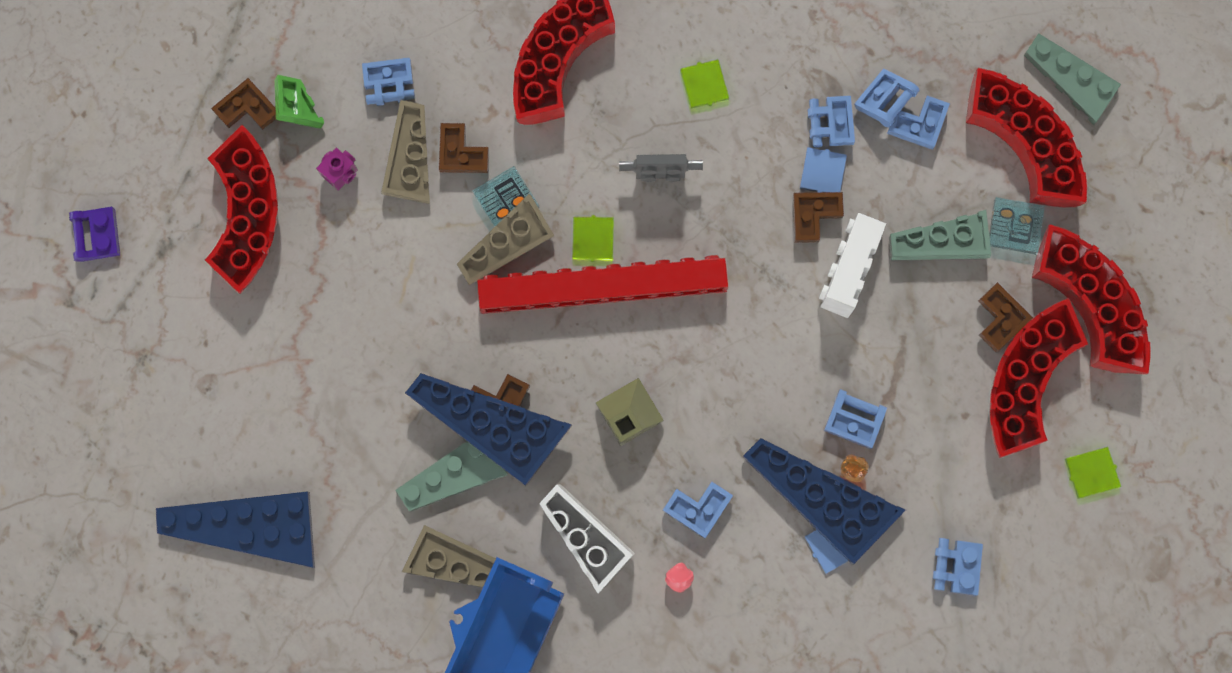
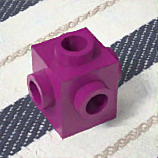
M337 147L333 151L327 152L316 168L320 176L337 191L345 183L349 184L352 182L358 171L354 164L356 159L348 151L345 150L342 153Z

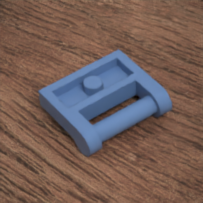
M883 68L854 105L856 110L890 128L895 122L894 118L910 98L915 97L920 90L914 83ZM899 89L904 91L887 112L882 111Z
M839 389L824 431L872 449L887 407L879 405V407L847 395L846 391ZM843 404L869 413L875 416L874 420H867L842 410L841 407Z

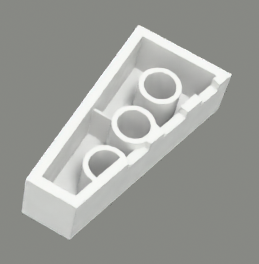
M861 213L857 214L855 220L850 218L845 230L846 233H849L846 242L841 241L836 253L840 255L838 263H832L828 273L831 281L829 286H823L819 299L823 300L821 308L846 318L850 316L858 302L857 298L865 283L863 279L870 269L873 260L872 256L877 250L886 223Z
M557 484L539 503L556 530L560 533L570 552L573 553L583 572L593 584L597 593L602 591L635 554L561 484Z

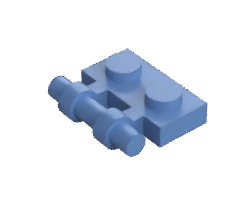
M410 58L362 63L364 87L366 90L374 89L375 94L366 95L367 105L377 104V106H382L386 102L398 101L400 103V100L415 99L414 89H404V85L414 84ZM396 86L395 92L383 93V87Z
M851 96L827 97L825 100L826 106L819 107L818 99H810V108L807 111L808 118H811L809 134L813 141V147H822L823 137H829V146L854 145L855 135ZM827 116L828 127H821L820 117Z
M939 538L938 548L935 549L937 565L936 571H933V579H935L934 590L944 591L945 581L951 582L950 592L977 596L979 593L983 544L957 540L955 541V549L950 550L948 549L949 539ZM948 558L954 559L952 573L946 572Z

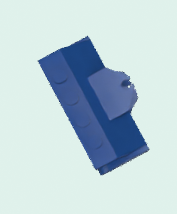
M497 557L478 599L454 611V614L462 615L463 621L460 624H456L454 620L449 621L456 649L445 673H530L564 597V593L551 588L554 582Z

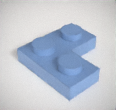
M926 96L919 117L900 111L894 118L895 122L888 129L887 134L933 150L950 103Z
M713 482L710 483L699 502L676 489L662 511L705 539L733 495Z

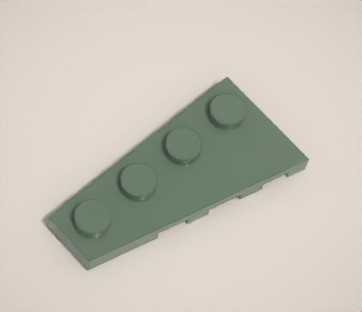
M1039 33L1024 54L1045 77H1049L1056 84L1055 87L1061 93L1064 92L1073 101L1072 104L1078 110L1081 109L1089 117L1088 120L1093 125L1098 121L1121 85Z
M983 210L974 215H963L954 220L935 222L931 226L923 228L919 226L890 234L891 260L990 258L991 245L987 211Z
M466 441L395 491L411 512L473 487L486 484L497 478H502L508 474L503 468Z

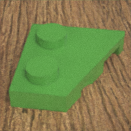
M277 75L274 80L276 120L321 129L324 125V119L322 117L318 118L313 109L315 104L307 94L301 79Z

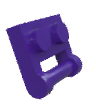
M114 207L69 212V220L73 224L75 242L74 261L84 262L120 256L116 210ZM89 220L92 250L86 251L83 221Z

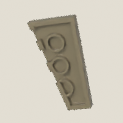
M400 100L381 194L430 204L425 107L422 104Z
M530 193L457 263L468 285L473 284L554 237L553 232Z
M424 525L402 572L483 588L496 558Z

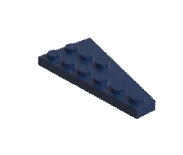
M422 373L419 374L405 392L407 396L525 486L572 427V424L526 410L525 408L476 393L466 388L464 389Z
M762 438L743 455V458L852 565L906 511L827 470L820 469L812 465V463L788 453V451Z
M308 491L156 508L157 534L315 568L310 492Z

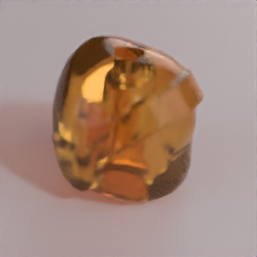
M849 454L843 460L840 470L845 479L852 482H861L868 473L869 465L865 458Z

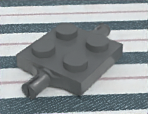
M686 154L637 155L634 161H619V172L634 171L636 179H641L643 182H654L656 179L677 182L685 178V172L688 170H703V160H688Z

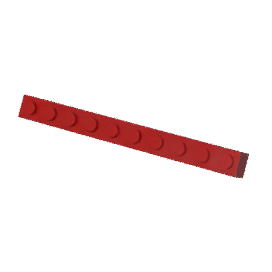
M710 255L704 257L705 260H695L693 257L680 259V262L670 263V260H658L655 264L646 265L645 262L631 263V266L621 267L620 264H610L604 269L586 266L582 268V271H572L570 268H563L557 270V273L547 274V271L541 270L534 271L532 275L525 276L522 273H510L508 277L498 278L497 275H486L483 279L477 280L479 308L482 314L724 293L728 290L726 259L719 258L718 255Z

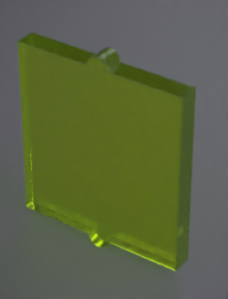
M718 59L705 63L697 62V65L680 69L691 109L704 105L712 106L713 103L729 100V94Z
M595 215L591 217H573L572 259H584L591 262L595 260H613L614 217H596Z
M1108 447L1065 458L1070 473L1069 480L1073 483L1078 499L1121 487L1116 472L1117 465L1113 463Z

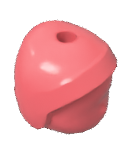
M681 562L673 566L666 573L665 581L672 590L681 593L692 585L694 575Z

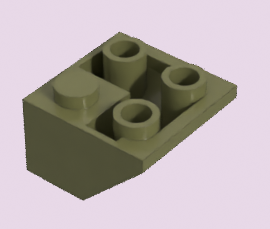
M639 378L595 403L620 446L664 421Z

